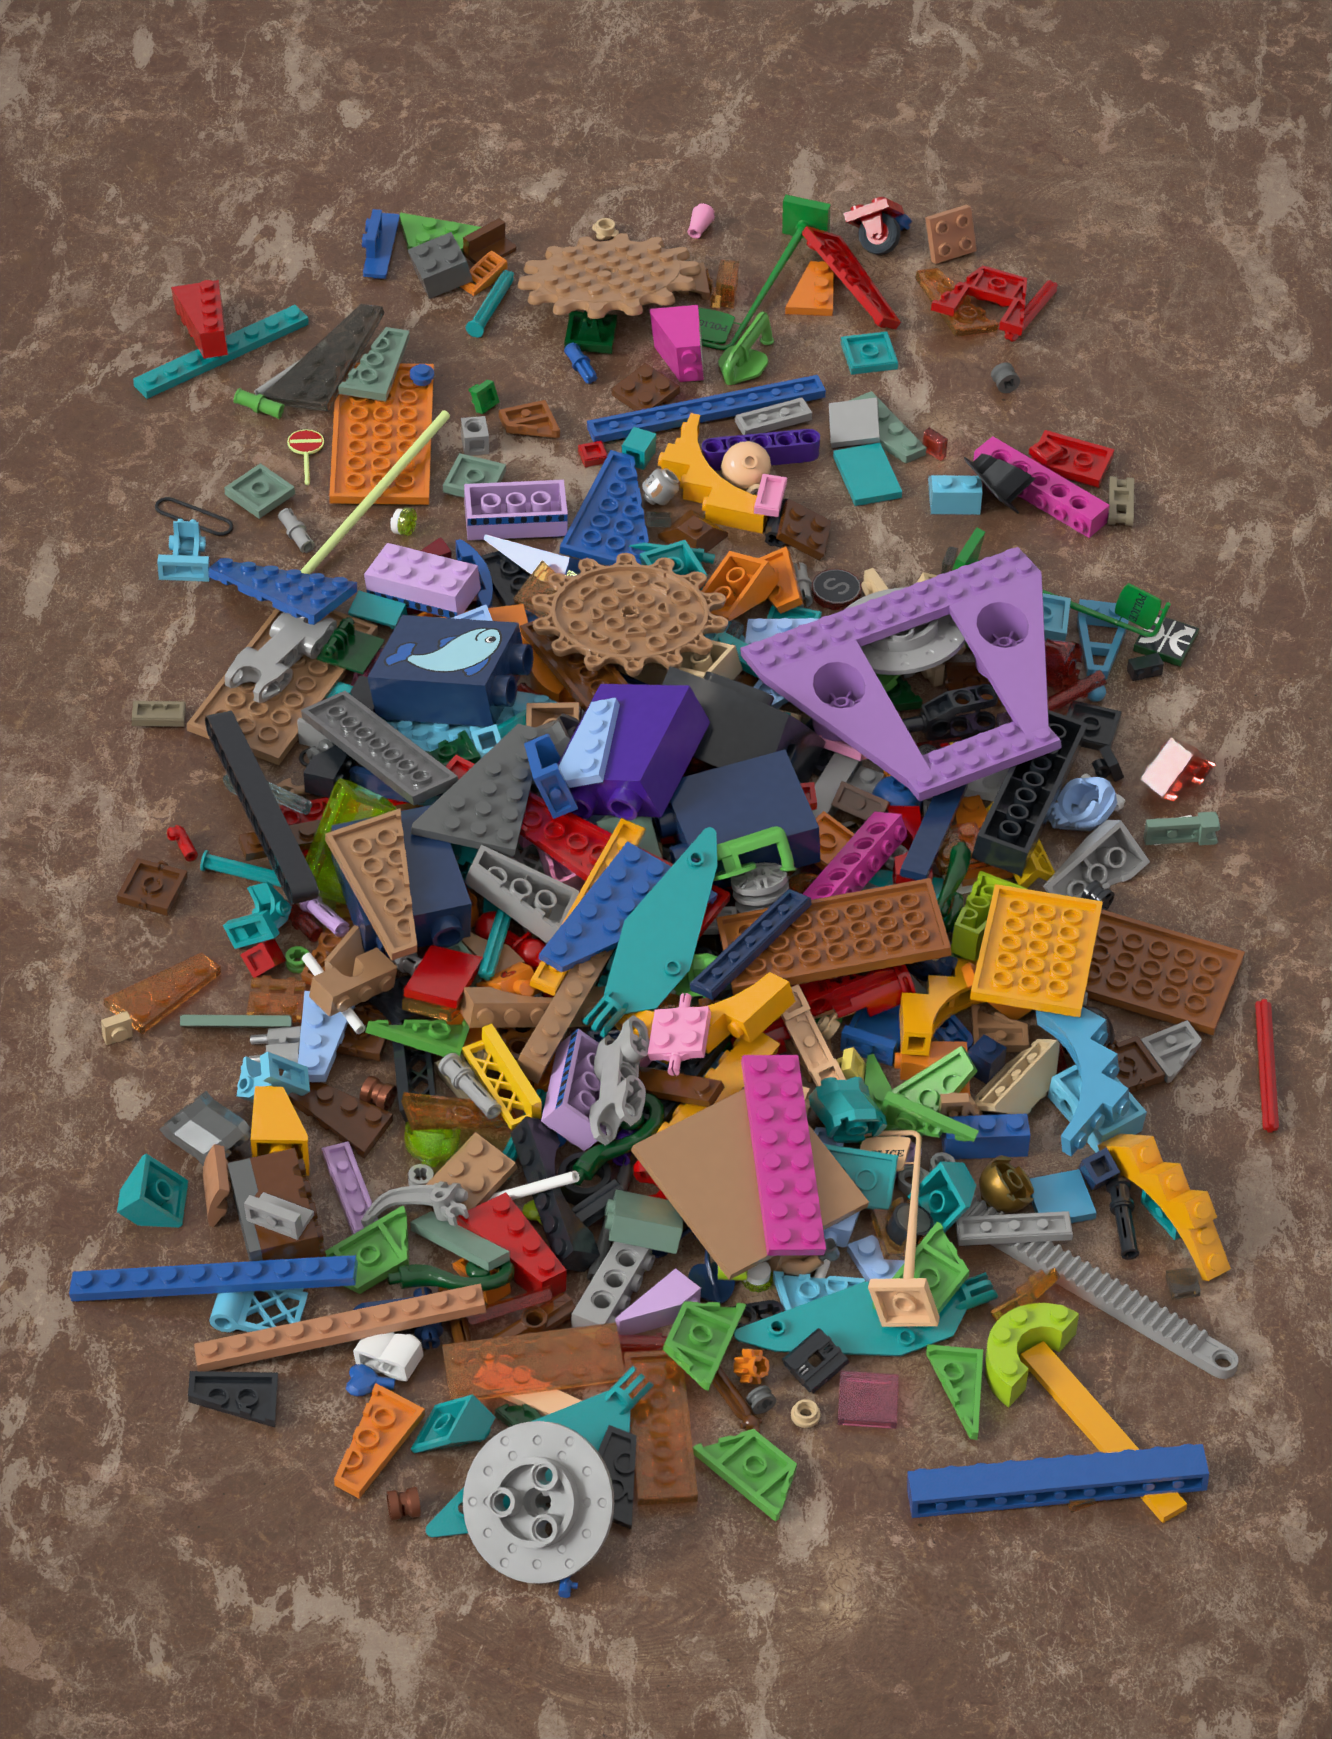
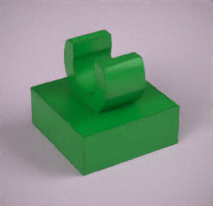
M486 380L480 385L475 384L468 389L477 413L484 414L499 403L494 381Z

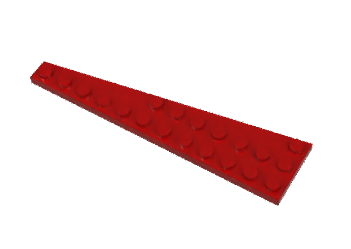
M455 755L445 767L456 774L459 780L475 764ZM529 792L520 835L586 881L612 833L571 812L553 819L544 799ZM644 850L645 852H647V853H649L650 855L656 857L657 859H659V860H661L662 862L668 864L669 866L672 867V866L674 865V864H672V863H670V862H668V861H666V860H664V859H662V858H660V857H658V856H656V855H654V854H652V853H650V852ZM713 884L711 890L717 893V898L713 904L707 903L698 940L730 900L729 892Z

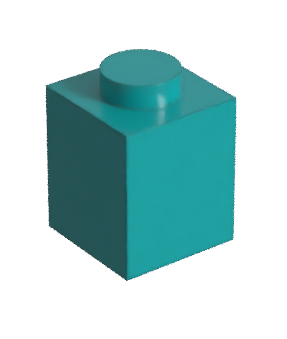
M633 427L622 444V453L634 456L636 468L644 470L655 454L656 433Z

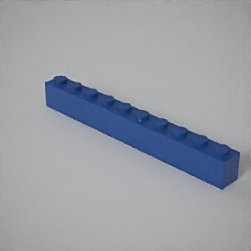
M1183 1444L1181 1446L1164 1448L1157 1446L1143 1450L1126 1449L1121 1452L1111 1453L1096 1452L1089 1455H1065L1057 1458L1039 1457L1024 1461L1008 1460L1003 1463H978L971 1466H947L938 1469L921 1468L915 1471H908L907 1493L911 1517L918 1518L1142 1497L1151 1494L1206 1491L1209 1470L1203 1444Z

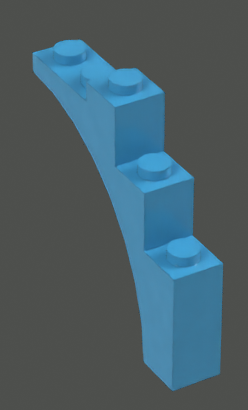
M1082 1007L1081 1017L1036 1010L1037 1025L1052 1034L1067 1049L1077 1066L1082 1081L1079 1104L1071 1122L1061 1135L1062 1152L1072 1157L1078 1149H1082L1086 1145L1090 1134L1094 1130H1098L1105 1119L1114 1123L1120 1115L1124 1116L1127 1113L1131 1104L1129 1088L1114 1080L1119 1072L1118 1055L1103 1046L1108 1038L1106 1019Z

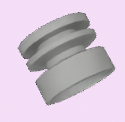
M763 862L755 863L756 869L732 876L731 886L733 898L736 900L737 914L769 908L789 889L787 871H781L780 867L782 866L779 864Z

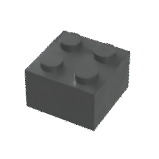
M452 232L408 249L413 268L429 299L473 281L468 263Z

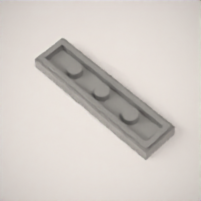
M1069 1211L960 1217L955 1222L959 1246L1072 1240L1073 1237Z

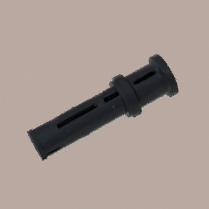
M1118 1177L1107 1182L1106 1190L1111 1197L1109 1204L1110 1212L1116 1218L1121 1256L1123 1259L1131 1260L1139 1256L1132 1218L1135 1205L1134 1201L1130 1198V1180Z

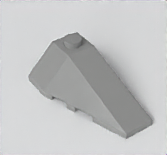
M1106 820L1079 845L1043 887L1047 893L1081 898L1083 891L1091 882L1097 880L1104 889H1107L1111 885L1131 879L1150 861L1121 820Z

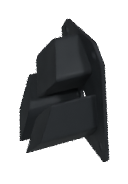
M982 453L973 462L964 457L966 463L1003 504L1019 514V511L1011 502L1036 478L1016 466Z

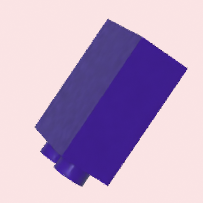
M600 684L591 702L616 698L620 704L603 782L570 788L578 806V809L571 813L582 819L590 818L592 815L616 816L625 820H634L636 817H662L710 721L690 685ZM584 716L582 717V719H581V721H580V723H579V725H578L576 731L578 730V728H579V726H580V724H581V722H582ZM576 731L574 732V734H573V736H572V738H571L569 744L567 745V747H566V749H565V751H564V753H563L561 759L559 760L558 766L560 765V763H561V761H562V759H563V757H564V755H565V753H566V751H567V749H568V747H569V745H570V743H571V741H572V739H573V737H574Z

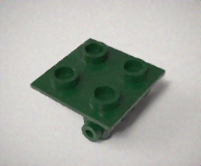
M347 617L341 620L340 625L334 630L328 642L323 646L316 660L364 674L384 644L385 639L355 630V621Z

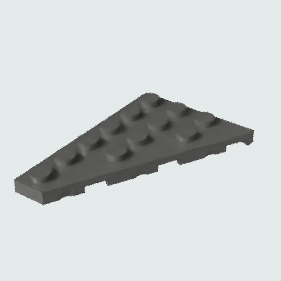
M517 724L413 822L411 834L477 849L483 845L500 854L515 856L533 780L524 743L543 736L544 729Z

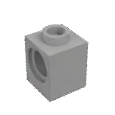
M485 416L461 418V439L465 455L489 454V433Z

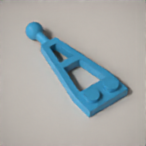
M1079 600L1080 605L1119 620L1121 617L1115 614L1116 603ZM1078 611L1077 627L1087 677H1092V682L1086 687V696L1089 700L1098 702L1106 695V688L1102 684V678H1108L1127 629ZM1122 617L1121 621L1128 624V620ZM1087 625L1118 628L1112 644L1090 642ZM1092 655L1107 656L1104 665H1094Z

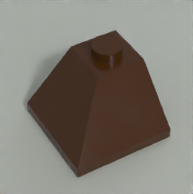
M691 509L658 534V538L668 545L686 540L690 548L704 549L705 553L728 537L727 531Z

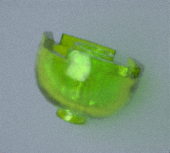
M414 1120L405 1123V1147L413 1158L421 1161V1164L437 1167L438 1162L447 1161L458 1150L461 1134L460 1127L452 1130L453 1124L436 1120H421V1125L414 1126Z

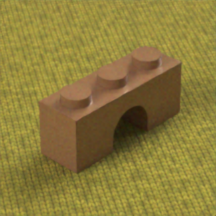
M378 948L372 949L355 958L352 977L341 974L335 967L314 976L309 997L330 1017L339 1012H344L349 1007L360 1002H365L377 994L389 991L394 987L398 967Z

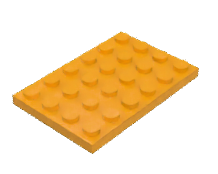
M995 884L970 999L1081 1017L1103 902Z

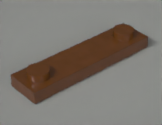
M639 1066L638 1078L644 1084L646 1093L655 1095L660 1099L709 1107L715 1103L725 1088L721 1080L680 1073L677 1076L674 1073V1076L668 1074V1071Z

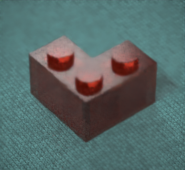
M1171 737L1169 741L1162 745L1156 759L1146 767L1145 774L1141 780L1161 797L1174 802L1188 781L1201 785L1215 766V763L1195 746Z

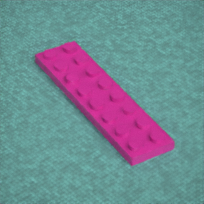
M743 1055L741 1066L767 1256L824 1255L826 1246L798 1055Z

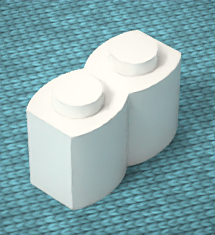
M394 1332L363 1338L353 1350L356 1364H365L377 1373L382 1372L386 1376L399 1381H407L424 1356L421 1342L415 1336L395 1334Z

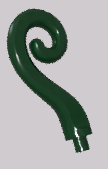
M958 842L950 851L947 873L937 900L947 934L954 927L964 904L963 895L956 891L968 871L971 860V850L965 842Z
M646 1093L644 1108L649 1110L650 1116L640 1130L624 1138L611 1141L606 1146L604 1144L594 1146L578 1159L573 1166V1170L579 1174V1181L575 1182L576 1185L580 1186L584 1180L591 1181L605 1163L631 1152L634 1144L658 1132L663 1124L665 1113L661 1101L655 1095ZM642 1114L641 1118L632 1126L622 1121L619 1127L628 1131L637 1130L644 1124L645 1117Z
M509 1260L494 1268L498 1272L490 1275V1271L469 1261L465 1269L468 1277H463L430 1265L412 1264L399 1266L398 1272L388 1274L389 1285L400 1284L401 1289L426 1286L457 1289L481 1284L482 1291H489L508 1284L514 1277L515 1268Z

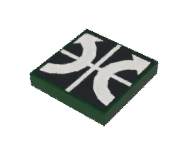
M1158 615L1155 623H1158L1161 615ZM1165 617L1159 633L1155 637L1139 635L1134 644L1133 651L1143 655L1158 653L1162 661L1181 667L1199 635V628ZM1152 625V627L1149 630H1146L1144 628L1143 630L1146 632H1153L1156 626Z

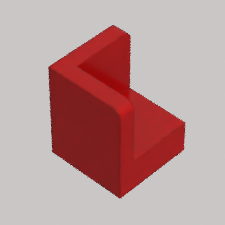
M275 939L265 940L241 954L253 978L286 961Z

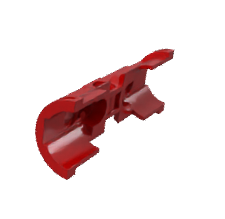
M905 964L871 970L869 974L864 976L850 974L799 984L811 1008L810 1012L813 1017L833 1009L837 1013V1017L841 1018L865 1007L869 1017H872L900 1005L902 992L916 993ZM779 1016L763 1031L764 1034L780 1044L776 1055L787 1052L784 1041L791 1038L782 1017ZM734 1036L730 1040V1042L732 1043V1048H734L733 1044L737 1039Z

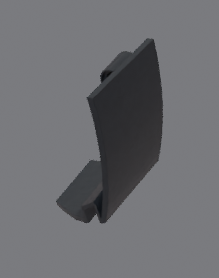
M672 666L669 667L662 685H690L710 721L692 758L719 768L786 750L799 782L809 783L826 741L790 714L772 707L771 705L774 700L772 695L707 671L704 677L701 678Z

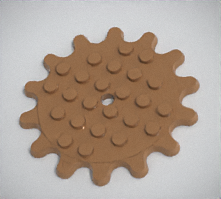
M625 233L617 234L610 241L601 242L595 241L591 237H581L575 247H548L545 253L546 260L527 261L524 272L532 275L521 277L518 282V288L521 290H534L529 294V304L555 303L553 313L556 315H565L574 310H585L588 312L589 318L600 319L609 311L621 310L627 315L635 316L643 312L642 306L645 304L656 303L663 306L674 304L675 297L672 293L674 291L694 290L696 288L695 281L692 277L687 276L699 274L701 267L696 261H684L690 258V253L686 247L664 249L665 244L660 237H652L642 242L631 241Z
M621 553L617 556L616 563L610 566H603L594 559L585 558L578 563L581 571L579 575L567 576L561 573L549 575L548 582L551 588L557 591L556 593L549 595L538 594L532 598V604L537 611L549 614L546 617L533 621L535 632L539 635H556L559 637L551 644L556 656L562 657L572 653L585 655L584 664L589 671H598L609 663L624 666L629 676L640 675L644 665L649 663H659L667 669L670 666L679 669L683 661L682 653L709 654L713 648V642L703 635L707 633H723L728 626V620L725 617L710 613L724 606L726 602L725 595L722 593H704L699 589L704 586L707 580L706 575L702 572H692L687 575L675 574L672 571L674 561L670 558H660L652 565H640L636 562L633 554Z

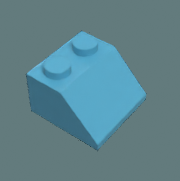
M931 475L928 477L931 514L980 515L982 482L979 476Z

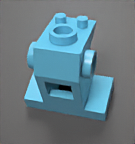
M183 519L173 521L174 535L169 536V550H173V555L158 554L159 580L209 582V556H200V552H205L206 538L201 536L199 522H196L195 519H191L190 522Z
M270 1052L262 1054L260 1062L245 1056L241 1066L236 1097L254 1103L255 1086L284 1087L287 1095L293 1092L303 1096L310 1092L308 1067ZM279 1068L284 1070L282 1076L279 1075Z

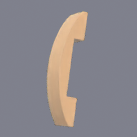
M799 984L791 987L796 1002L781 1017L817 1087L821 1086V1080L829 1077H835L837 1080H846L810 1012L811 1008Z

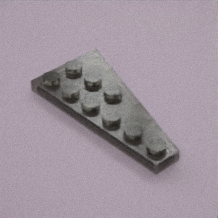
M360 304L263 394L265 398L280 404L282 403L284 406L329 412L339 395V385L342 381L346 382L348 379V374L355 367L384 316L383 306Z

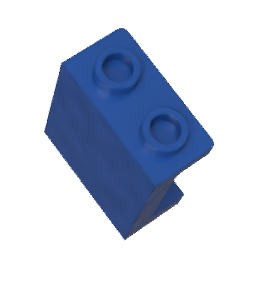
M545 734L524 743L533 779L553 819L578 809L577 802L558 766L561 757L550 735Z
M900 1005L872 1017H869L866 1007L856 1011L850 1025H845L841 1033L840 1050L844 1051V1049L854 1047L861 1057L867 1059V1055L874 1054L879 1063L892 1066L894 1063V1053L900 1050Z

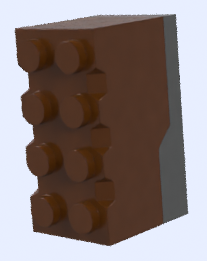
M295 1148L227 1163L233 1197L249 1261L326 1257L321 1225L317 1221L318 1215L315 1203L311 1198L312 1192L309 1180L306 1178L303 1158L297 1159ZM264 1192L314 1211V1216L299 1239L296 1240L248 1222L244 1202L248 1196L251 1195L259 1198Z

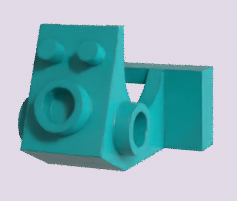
M267 881L249 886L247 889L255 904L252 914L228 920L223 925L235 949L274 939L280 934L278 929L288 920L292 906L273 887V883Z

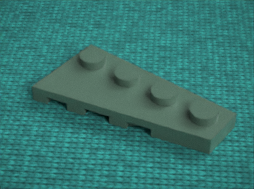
M386 327L371 345L369 353L362 356L357 368H353L350 371L346 382L342 381L339 385V394L387 401L410 338L409 331Z
M872 391L849 400L877 398L880 428L879 443L882 444V448L905 464L926 455V447Z

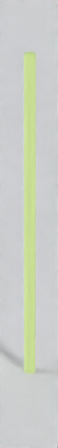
M442 411L301 569L302 573L312 574L450 418V414L447 411Z

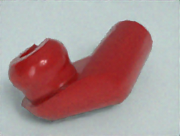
M175 825V827L167 829L168 839L170 841L176 840L186 861H194L198 857V853L184 827Z

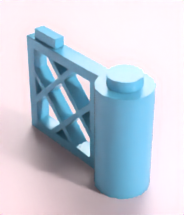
M304 1288L265 1290L263 1292H267L271 1298L261 1303L254 1296L255 1291L218 1293L209 1321L212 1327L222 1332H233L236 1329L246 1332L276 1327L275 1323L284 1319L289 1324L300 1322L308 1293L303 1292ZM291 1298L300 1302L298 1306L287 1310L282 1301ZM276 1304L282 1313L270 1318L264 1309ZM256 1312L264 1320L259 1324L246 1322L247 1316Z

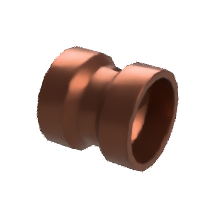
M370 1075L363 1083L359 1098L367 1103H374L377 1107L388 1111L396 1099L397 1086L391 1083H381L379 1078Z
M417 1487L407 1488L404 1492L396 1490L386 1492L391 1521L400 1520L402 1516H410L411 1518L421 1517Z

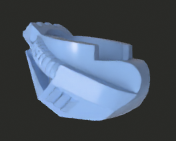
M1104 778L1073 779L1062 789L1057 799L1058 802L1055 803L1048 820L1053 828L1092 831L1105 822L1117 805L1116 792L1111 783Z

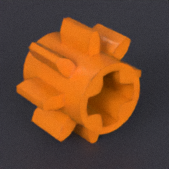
M742 1349V1355L734 1358V1373L741 1377L740 1383L761 1384V1378L768 1376L769 1360L762 1356L763 1350Z

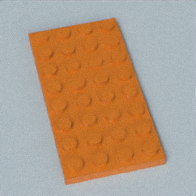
M337 363L330 503L360 504L432 423L434 378L426 386L414 384L410 378V370L418 364L400 363L387 401L339 394V385L342 381L346 382L350 371L353 368L356 369L360 363ZM426 364L434 370V364ZM431 439L374 504L429 505Z

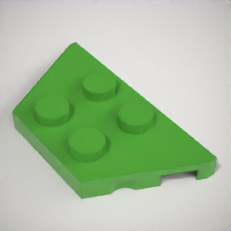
M400 213L399 215L400 225L403 227V235L407 241V249L452 232L463 253V237L481 228L479 226Z
M403 1205L325 1251L326 1257L356 1255L358 1261L356 1283L353 1286L344 1287L361 1294L388 1278V1274L398 1272L399 1266L409 1265L407 1212Z
M937 1221L916 1247L914 1278L927 1279L936 1308L940 1314L969 1277V1270L964 1261L959 1258L953 1243L949 1241L944 1233L943 1226ZM904 1264L892 1279L903 1278Z
M684 1301L665 1341L663 1350L707 1391H709L744 1313L746 1304L737 1303L736 1307H720V1302L702 1304Z
M755 1429L740 1432L737 1436L719 1438L716 1444L703 1447L700 1443L693 1447L694 1456L775 1522L779 1520L797 1470L796 1462Z

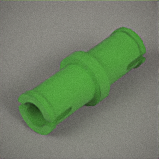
M240 388L235 393L234 403L251 408L255 413L259 414L262 412L280 419L284 412V404L266 399L265 395H255Z

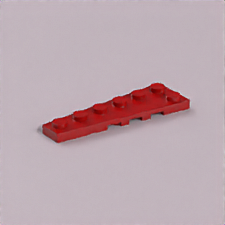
M806 226L802 235L807 240V246L817 251L871 315L876 325L881 328L887 327L896 330L901 324L900 320L842 237Z

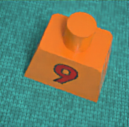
M518 962L494 974L489 981L483 980L476 984L477 987H492L524 996H534L541 992V990L530 986V980L534 975V971L531 966L522 962Z

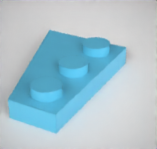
M773 1271V1280L784 1311L865 1282L864 1278L829 1276L827 1279L812 1278L810 1274L788 1276L784 1275V1272Z

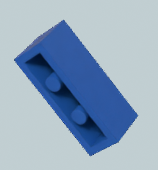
M1027 1114L951 1116L949 1118L979 1130L975 1141H958L955 1139L956 1134L943 1132L941 1134L943 1153L950 1154L954 1159L996 1158L1000 1155L1027 1157L1031 1136Z

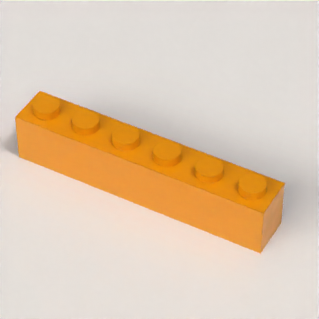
M763 1032L751 1043L742 1038H737L731 1052L726 1050L718 1061L719 1066L716 1069L710 1068L704 1077L721 1080L725 1087L715 1103L745 1089L741 1066L743 1055H776L780 1044ZM688 1103L685 1105L679 1104L672 1115L673 1119L671 1122L665 1121L658 1132L707 1107Z

